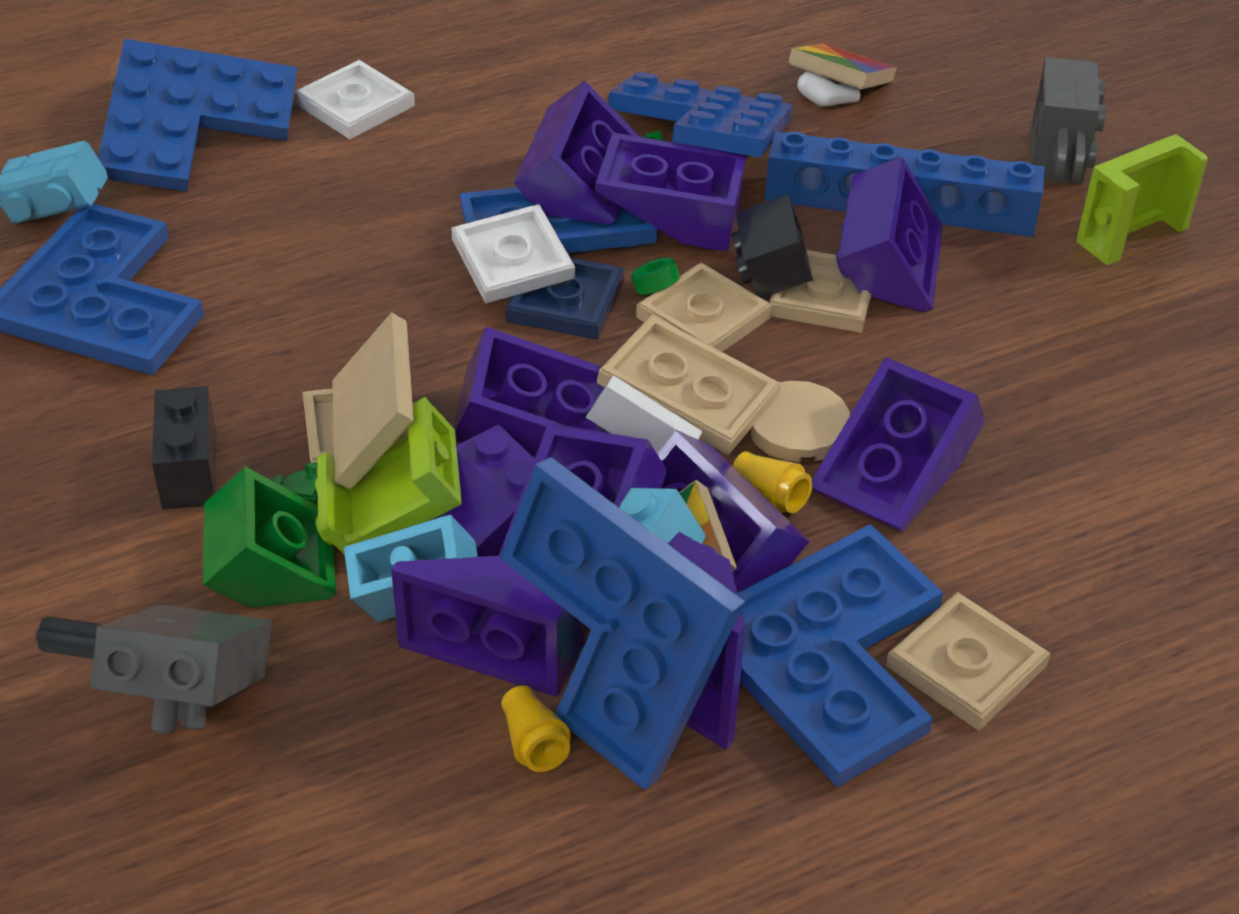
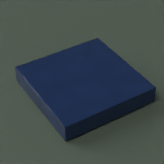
M570 258L575 266V279L512 296L505 309L506 322L598 340L624 282V268Z

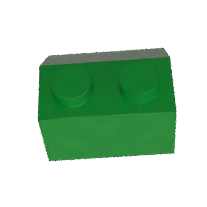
M245 466L204 503L203 585L248 608L329 600L336 594L333 545H328L321 538L317 530L315 521L318 516V506Z

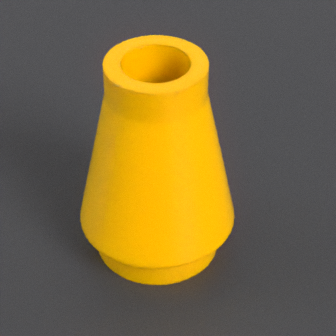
M747 451L742 452L733 463V467L780 513L786 511L789 513L798 512L810 497L812 478L809 474L805 473L803 466L800 464L756 456Z
M517 686L510 689L502 698L501 706L506 714L515 759L535 772H546L558 767L564 762L570 752L571 735L568 726L536 696L532 688Z

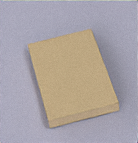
M392 312L332 380L334 482L348 489L356 486L414 422L407 322Z
M653 315L599 370L597 384L606 387L614 375L703 431L699 439L727 455L732 452L777 398L781 383Z

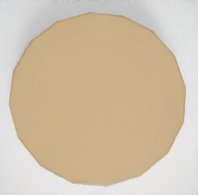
M806 381L781 382L777 398L750 429V436L755 445L769 456L801 463L802 457L809 458L815 456V461L825 459L850 417V411L843 399L827 387Z

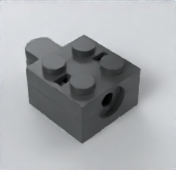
M1044 58L1030 127L1029 163L1032 165L1045 167L1044 181L1082 185L1086 168H1093L1095 165L1098 147L1097 142H1093L1095 132L1103 131L1106 117V105H1102L1105 81L1098 80V62Z

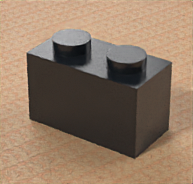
M788 194L735 213L738 231L731 234L738 257H736L737 267L744 284L753 282L758 297L763 298L813 281L803 232Z
M208 386L155 390L152 466L162 510L204 506V503L216 493V426Z

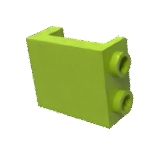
M1174 134L1094 166L1076 242L1108 266L1121 260L1127 234L1158 221H1164L1178 232L1187 230L1207 165V155L1177 134Z
M426 397L413 403L414 422L408 427V435L396 441L355 487L348 489L334 482V457L328 451L317 457L318 478L315 480V487L318 493V516L315 521L321 538L328 545H335L344 555V547L428 522L462 504L455 429Z

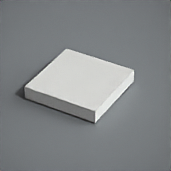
M361 60L294 92L297 106L349 140L415 106L414 93Z
M539 204L451 228L452 241L485 304L575 279V266Z

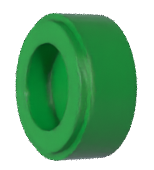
M659 258L636 268L632 272L631 280L636 293L645 295L668 288L676 283L681 275L674 259Z

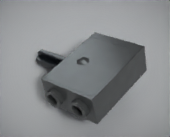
M159 604L104 624L47 616L41 620L39 629L36 631V641L38 642V648L42 652L93 659L91 689L154 698L151 729L155 733L171 734L176 730L177 719L181 720L180 725L184 729L201 730L205 727L207 706H214L266 677L272 620Z

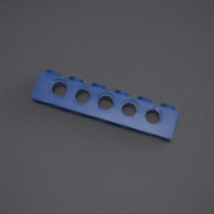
M800 132L774 133L768 158L765 201L788 194L792 205L846 212V200L850 194L853 175L902 156L943 225L1034 237L1043 195L1044 166L1032 165L1024 161L1006 162L991 160L978 155L960 156L945 154L932 149L914 150L898 148L886 143L875 145L852 142L839 137L829 139L806 136Z

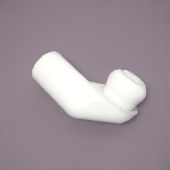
M809 71L801 75L798 80L797 86L799 91L819 107L856 103L860 100L859 88L844 83L836 84L827 77Z

